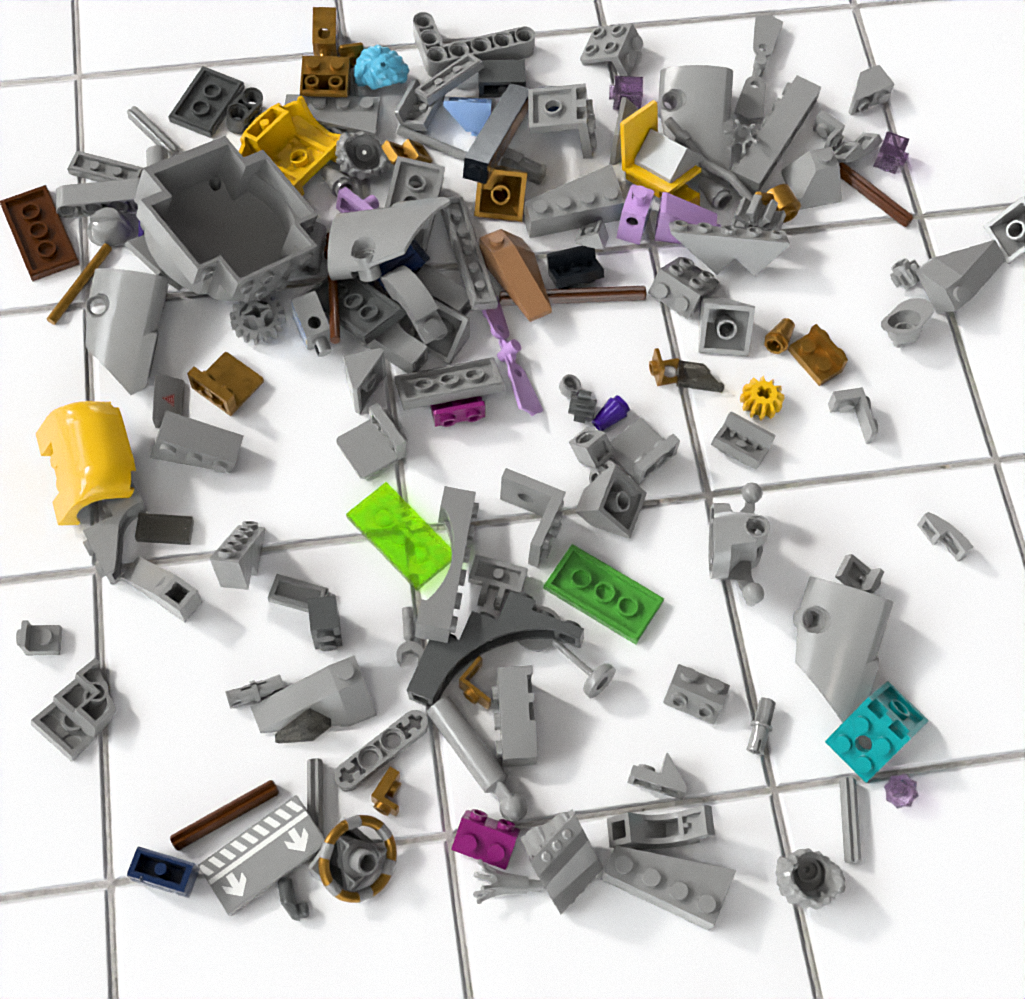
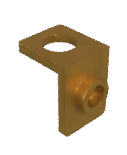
M363 43L340 45L338 47L340 57H350V68H354L357 58L361 55L362 50H364Z
M655 348L652 361H649V370L651 375L654 376L657 386L683 382L685 375L680 360L674 358L663 361L659 348ZM665 367H674L677 370V375L674 377L665 376Z
M478 656L459 678V688L464 691L463 695L473 704L478 702L488 710L491 707V699L469 682L482 667L483 658Z

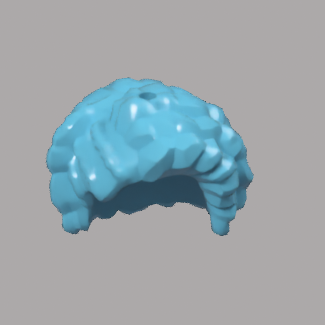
M378 44L362 50L353 69L354 81L357 86L364 87L368 85L372 90L397 84L398 82L403 84L407 81V75L410 72L408 65L404 63L403 58L396 51H391L388 47H381Z

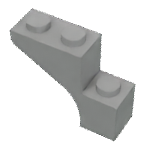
M132 480L130 487L135 489L130 498L104 499L106 503L101 506L107 519L83 530L87 540L82 543L89 556L96 555L98 562L94 563V566L100 577L106 576L110 584L117 582L121 577L123 542L127 527L137 517L148 512Z

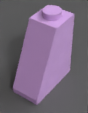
M662 192L654 241L682 244L670 232L669 223L675 220H682L688 224L696 225L704 222L712 226L721 227V224H717V213L670 193Z

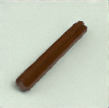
M839 163L841 179L903 227H907L912 222L914 216L846 163Z
M273 780L265 782L172 834L170 841L177 851L277 796L279 790Z

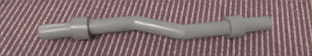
M669 117L664 122L674 134L676 142L703 156V160L698 163L701 168L728 181L742 198L747 197L748 200L752 201L753 195L736 174L707 160L691 141L690 134L686 130H682L672 117Z

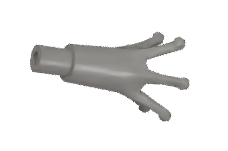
M736 119L737 127L734 130H724L725 135L733 136V141L727 149L731 150L734 145L740 144L742 145V154L745 155L747 154L746 145L750 140L754 144L758 143V139L752 136V128L755 127V124L742 125L740 120Z
M482 859L477 861L482 866L481 870L489 875L474 872L473 876L492 883L491 885H482L481 890L473 893L475 898L486 894L476 900L477 904H482L483 901L503 894H527L528 891L542 892L543 884L540 880L505 873L487 865Z

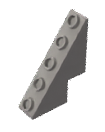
M675 220L669 223L671 234L716 275L736 259L756 277L790 246L786 232L779 229L762 231L756 227H748L747 229H740L733 225L718 227L704 222L696 225L688 224L682 220Z
M243 521L242 525H238L210 557V562L221 587L248 590L251 575L257 576L265 534V527H258V522Z

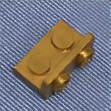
M818 324L813 325L807 335L790 344L788 348L791 355L818 386L823 385L842 373L848 361L844 351L833 343L829 334L821 329Z

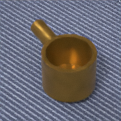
M788 184L777 185L767 193L759 191L755 193L762 195V204L765 206L770 203L771 199L778 202L775 211H785L786 216L783 223L792 220L798 214L801 207L800 202Z

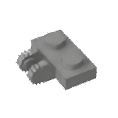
M476 554L468 577V583L482 586L477 605L484 607L489 588L498 590L493 606L494 610L500 611L505 593H510L511 591L518 594L522 592L528 568Z

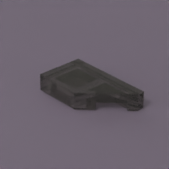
M679 360L677 364L676 386L722 393L725 385L722 382L719 383L711 375L710 369L703 363Z

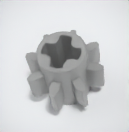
M903 258L891 267L893 273L890 274V279L896 288L901 285L904 289L911 288L920 281L915 272L920 266L915 259L909 262L907 258Z

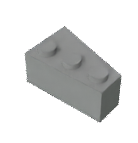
M532 665L498 667L497 684L492 686V702L498 703V713H494V730H500V741H496V757L502 758V767L537 765L538 749L533 705L535 700L531 681L533 674Z

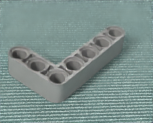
M419 12L413 17L414 40L426 72L430 77H434L467 53L474 55L480 60H520L528 58L534 53L535 32L527 26L443 44L431 14Z
M154 145L146 150L147 166L170 158L168 149L163 146ZM140 178L59 186L56 189V213L63 218L88 217L94 215L101 208L106 207L114 208L120 213L137 212L139 206L135 203L134 199Z

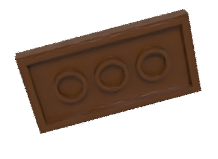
M46 185L0 201L1 208L32 282L80 264L59 214L56 213L55 204Z

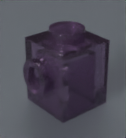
M615 76L614 85H609V100H613V109L619 110L622 97L628 98L638 109L641 108L643 77Z
M887 131L873 167L896 174L899 165L904 167L909 153L905 152L910 139Z

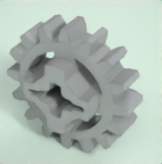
M267 294L260 301L254 300L247 304L244 301H239L240 305H232L234 311L230 313L232 330H235L238 338L243 336L245 343L253 339L254 344L257 345L259 340L263 339V342L267 344L268 337L271 336L273 339H276V331L283 332L282 324L286 323L284 307L280 306L278 298L272 301L271 294Z

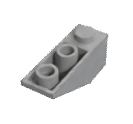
M139 556L121 575L123 580L184 623L203 602L196 588L179 576Z

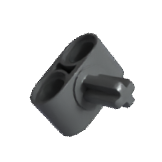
M254 87L246 88L229 105L226 126L230 132L234 134L243 133L261 115L263 94L259 89Z

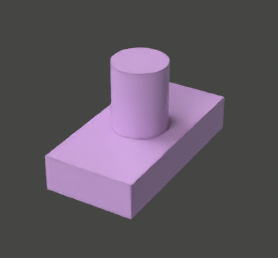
M346 186L338 192L336 209L341 213L377 209L379 207V201L374 195H370L362 200Z

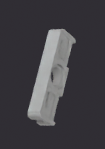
M507 147L497 164L498 166L527 172V180L537 185H540L546 176V164L543 163L542 165L524 157V154Z

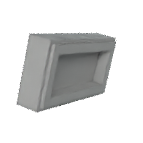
M276 574L267 599L269 602L309 613L307 599L326 597L329 594V588Z

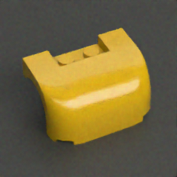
M80 401L59 407L46 417L36 432V438L41 456H51V467L55 470L57 478L56 487L59 494L52 503L58 525H79L81 522L77 517L78 512L93 502L113 498H130L135 489L130 487L131 471H136L119 407H113L110 401Z

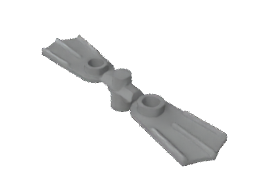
M771 14L755 17L753 51L757 56L753 63L752 76L746 79L734 114L740 115L746 121L763 119L766 83L762 79L763 71L767 64V57L773 53L783 25V21Z

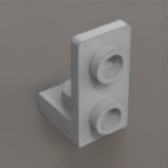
M863 387L834 391L828 402L830 413L837 411L846 413L855 409L865 443H872L878 433V423L872 417L870 398L865 395Z

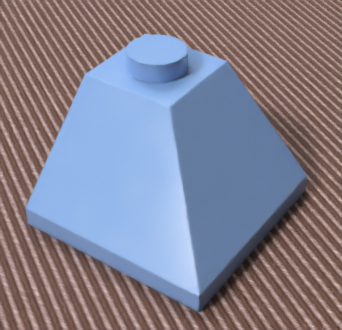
M445 96L443 106L466 132H471V136H478L491 115L492 99Z

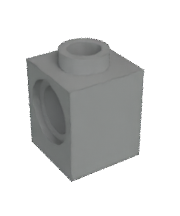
M586 427L569 441L579 463L598 469L616 454L606 433L590 427Z

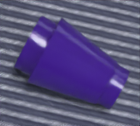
M620 396L610 397L592 420V424L597 430L603 432L605 429L626 418L630 408Z

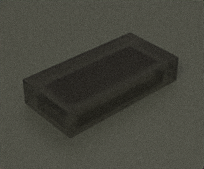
M139 513L134 538L136 542L190 545L194 525L193 516Z

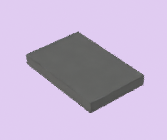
M202 66L169 114V122L212 138L226 117L229 105L244 90V82Z

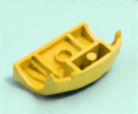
M298 96L297 101H292L283 106L277 103L259 115L242 134L239 153L246 157L264 150L303 196L305 193L302 187L329 160L336 163L338 158L335 155L336 142L340 139L341 134L332 133L324 128L313 117L304 97Z

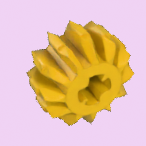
M764 375L759 381L753 377L749 384L744 385L742 389L743 393L740 396V402L743 403V411H751L750 418L758 415L760 421L765 418V415L772 419L775 413L781 411L782 403L785 399L784 394L781 393V385L774 386V379L768 382L765 380Z

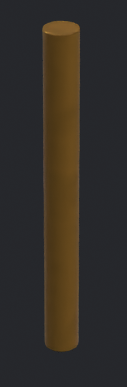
M104 243L46 318L48 322L53 325L57 323L92 277L95 269L99 268L112 251L108 244Z

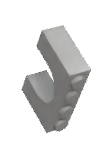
M426 263L420 270L414 272L433 299L465 316L471 311L472 308L465 288ZM392 300V301H394L396 304H398L400 307H402L397 301ZM400 320L368 345L365 344L371 350L383 349L385 359L406 373L419 371L428 360V346L405 332L399 324Z

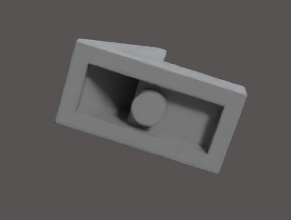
M666 753L663 759L660 773L655 772L654 767L646 764L633 765L627 783L681 800L688 788L668 753Z

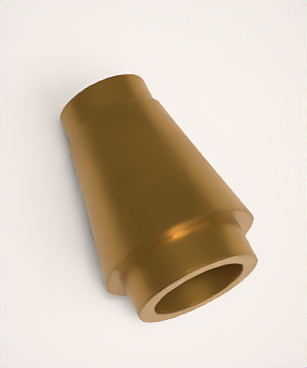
M783 318L765 336V347L771 353L780 354L787 350L795 328V324L791 319Z

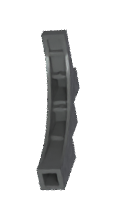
M510 591L498 620L487 612L477 613L472 611L459 640L450 633L448 643L428 641L407 687L408 697L412 701L431 707L440 700L452 679L478 656L496 647L526 639H557L558 641L581 648L584 640V628H581L578 623L571 620L564 622L556 619L549 612H537L536 600L532 596L524 592L517 594Z

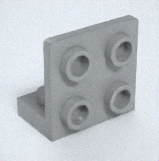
M639 418L610 442L616 453L611 458L640 485L677 454L680 439L675 434L670 435L667 439L662 438L645 420Z

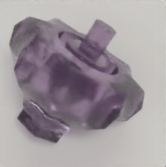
M906 773L899 776H891L889 782L884 786L886 801L892 803L896 809L911 807L913 801L919 796L917 781L910 779Z

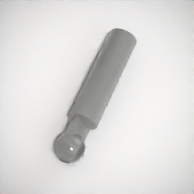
M446 696L433 704L428 709L427 715L484 793L494 792L500 801L502 817L511 822H518L523 819L528 810L526 799L520 794L511 793L505 784L508 777L507 773L450 696Z

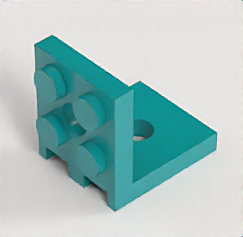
M887 681L872 693L825 740V743L867 783L929 720ZM859 736H866L871 740V749L861 747Z

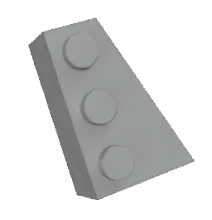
M166 410L150 458L212 469L221 473H231L236 464L244 435Z

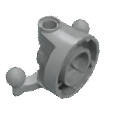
M753 482L747 483L742 488L741 494L745 500V506L740 512H733L729 503L712 504L708 544L710 579L736 580L746 600V604L750 607L761 602L765 595L763 587L753 581L751 569L755 568L760 562L763 552L762 545L766 542L770 530V523L767 518L754 514L755 503L762 498L763 492L762 488ZM759 529L762 532V534L757 535L755 534V531Z

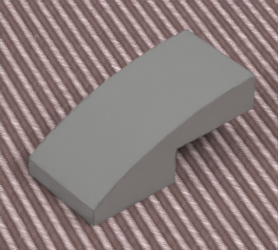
M863 132L855 142L844 141L834 153L838 162H853L872 152L883 140L879 134Z
M925 513L917 524L932 545L942 541L957 562L965 558L974 547L959 530L935 514Z

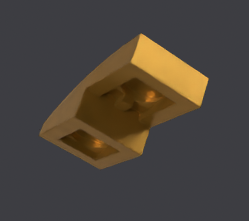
M407 139L402 145L386 140L381 146L393 165L396 164L397 156L427 163L433 162L424 146L410 139Z

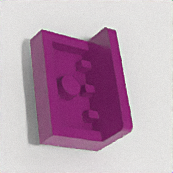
M481 396L430 405L435 427H449L463 421L475 422L484 418L486 414L485 401H482Z
M466 810L461 818L451 850L477 860L482 859L485 863L506 870L520 829L515 827V824L505 819H499L498 821L489 818L488 814L481 810Z

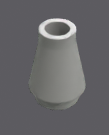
M327 165L322 169L321 176L335 197H338L339 190L345 186L353 191L350 177L337 171L331 165Z
M704 177L699 182L698 188L703 192L712 208L723 210L730 204L732 195L729 189L714 182L709 177Z

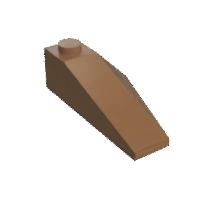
M503 229L480 237L479 247L487 269L526 318L532 322L552 313L535 254L521 237Z

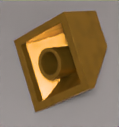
M497 165L486 184L477 182L474 216L522 222L527 172Z

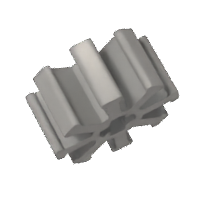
M754 194L752 201L748 200L747 197L741 199L731 225L740 229L756 227L762 231L781 230L786 214L783 210L775 211L778 202L771 199L770 203L765 206L762 204V195Z

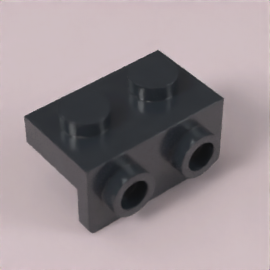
M582 245L547 254L548 274L557 289H566L576 284L592 283L596 279L605 278L604 268L596 259L595 248Z

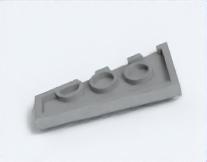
M286 94L285 105L292 101H297L300 95ZM303 96L313 117L320 124L325 125V128L336 127L347 130V133L353 132L354 134L364 131L376 139L380 97Z

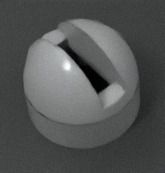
M572 374L565 375L559 383L561 394L566 397L576 395L581 388L580 380Z

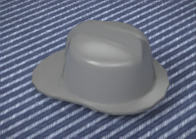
M110 207L101 208L94 215L90 216V223L87 229L88 238L97 246H102L106 243L109 246L126 247L124 244L127 241L138 237L139 219L135 214L120 213L118 210Z
M923 298L905 300L897 305L881 321V328L887 332L897 348L903 344L914 342L920 337L923 325L934 313V306L930 301Z

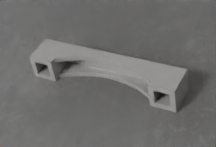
M444 486L438 523L444 524L449 536L452 553L451 565L444 581L436 592L427 600L421 599L415 630V637L448 643L449 634L456 632L458 617L453 616L454 609L460 610L463 593L457 591L459 585L464 586L467 570L462 569V565L469 562L471 547H467L466 544L467 540L473 541L475 525L470 524L471 518L477 519L479 503L474 502L476 495L474 491Z

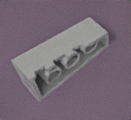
M612 164L525 201L524 222L529 238L579 229L583 225L599 220H604V223L619 221L625 200Z
M615 846L601 880L709 931L716 923L736 870Z

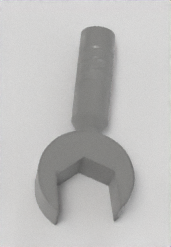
M412 607L402 608L403 636L406 642L398 647L396 653L397 662L400 667L402 656L412 653L418 657L419 663L424 652L420 644L413 642L415 634Z

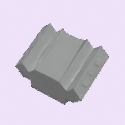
M573 809L556 815L551 821L530 829L525 835L520 837L534 871L544 888L547 889L560 915L575 902L576 898L585 891L586 887L604 869Z

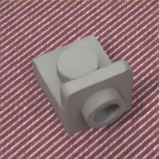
M822 110L816 117L813 131L826 139L824 148H837L844 139L842 133L845 125Z
M22 620L21 629H18L16 632V644L25 655H60L63 628L60 625H31L28 620Z

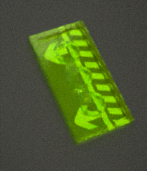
M387 482L346 513V518L416 591L451 563V547Z

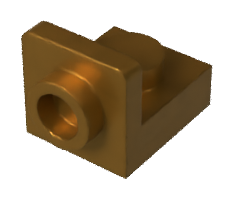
M391 766L372 793L371 800L375 804L373 808L385 816L392 814L396 817L399 813V806L390 801L388 797L394 798L402 783L399 782L400 772Z

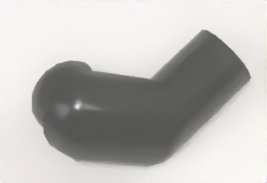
M280 879L278 881L280 902L292 920L300 921L301 918L309 917L310 912L307 902L303 901L298 904L296 902L292 879Z

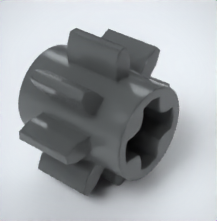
M580 390L578 396L571 395L568 414L574 415L573 421L586 423L587 417L594 418L597 400L591 398L592 392Z

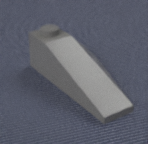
M991 240L933 257L915 272L936 313L953 312L970 301L1006 260L996 240Z
M354 655L328 665L250 706L260 733L295 731L301 728L321 729L326 726L339 725L346 727L377 716L366 682Z

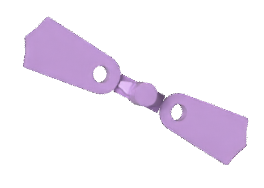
M496 296L498 301L497 309L481 311L488 320L492 335L499 339L498 343L501 351L497 353V357L501 362L506 361L508 366L507 374L512 382V389L519 410L522 409L531 416H534L537 413H541L543 409L525 371L515 362L516 354L521 350V345L515 339L511 341L506 340L510 333L499 298Z

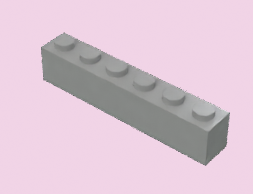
M796 75L792 83L788 82L782 92L783 97L776 99L772 107V114L767 113L761 125L762 129H757L753 135L755 139H758V143L754 144L751 141V146H746L747 154H741L740 159L742 160L740 163H734L730 172L736 174L753 196L761 190L813 109L819 97L821 86Z

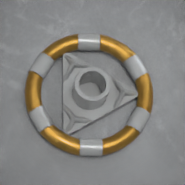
M355 815L346 818L329 832L320 850L318 867L323 886L333 897L348 903H360L373 898L387 885L393 875L397 862V848L392 832L384 822L368 815ZM361 826L370 827L381 837L385 847L342 834ZM335 843L337 844L344 889L333 879L330 872V859ZM386 853L383 868L378 879L366 888L351 892L365 875L375 872L379 860Z

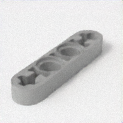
M419 710L407 712L341 763L334 773L337 787L343 791L356 789L420 739L428 729V718ZM413 718L415 721L421 719V728H411L407 732L410 738L406 739L403 731H401L399 727L402 726L403 730L405 731L411 726L410 719ZM389 735H398L401 739V744L397 748H388L385 745V739ZM373 752L378 755V762L374 766L363 764L362 758L366 753ZM357 761L360 769L365 773L361 775L358 770L352 775L353 782L349 783L347 780L341 782L343 779L342 772L346 771L348 774L356 769L353 763Z

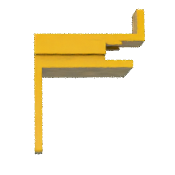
M652 100L620 123L622 170L626 172V180L637 186L652 189L655 191L654 195L658 198L662 196V192H667L700 206V193L689 188L686 184L701 173L700 167L695 165L670 184L635 164V158L650 129L658 132L657 102Z

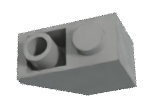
M880 64L860 72L848 111L850 115L864 112L876 104H883L891 97L895 84Z

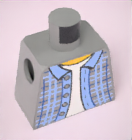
M316 291L291 299L292 317L307 350L315 348L318 357L330 354L332 352L329 344L330 325Z

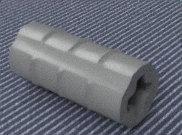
M315 222L313 231L308 234L318 246L313 256L314 260L306 267H298V271L305 275H317L320 272L321 262H323L322 254L324 252L327 229L325 225L319 222Z

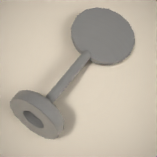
M537 605V612L546 611L554 615L556 619L561 620L554 610ZM539 638L518 641L524 648L538 652L555 646L589 676L583 687L584 693L589 698L599 695L615 675L616 669L609 663H604L593 671L557 639Z

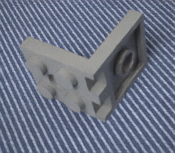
M586 83L528 89L530 134L578 129L583 159L593 158V148H597L596 133H594L596 118L593 99H588ZM550 107H559L554 112L547 111Z
M505 468L501 477L500 499L542 516L531 540L528 564L538 568L541 560H547L552 548L550 545L553 537L557 538L562 523L560 522L564 514L561 510L564 506L563 499L566 492Z

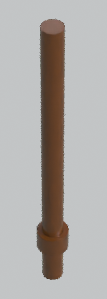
M328 232L326 234L324 257L327 259L330 342L338 344L341 341L338 280H331L328 273V242L330 234Z

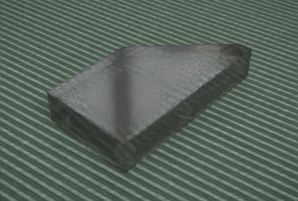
M308 708L275 734V742L281 744L313 741L331 728V719Z

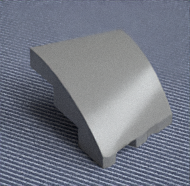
M94 658L76 673L75 679L53 696V702L31 719V726L71 762L92 743L117 711L114 701L108 692L107 682L104 681L98 659Z

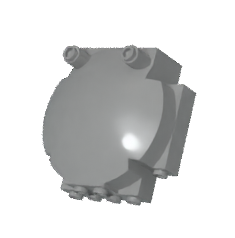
M223 136L143 168L134 199L135 203L139 206L136 217L140 220V226L144 231L148 249L156 263L169 277L188 290L199 295L207 294L214 299L223 301H244L246 304L254 300L260 301L268 293L284 289L294 269L300 266L306 267L314 260L313 256L318 246L308 234L313 231L318 214L264 150L243 157L229 139Z

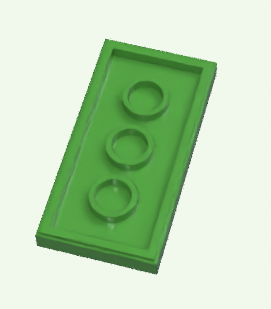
M571 544L543 587L544 590L635 645L664 602L663 597L574 544Z

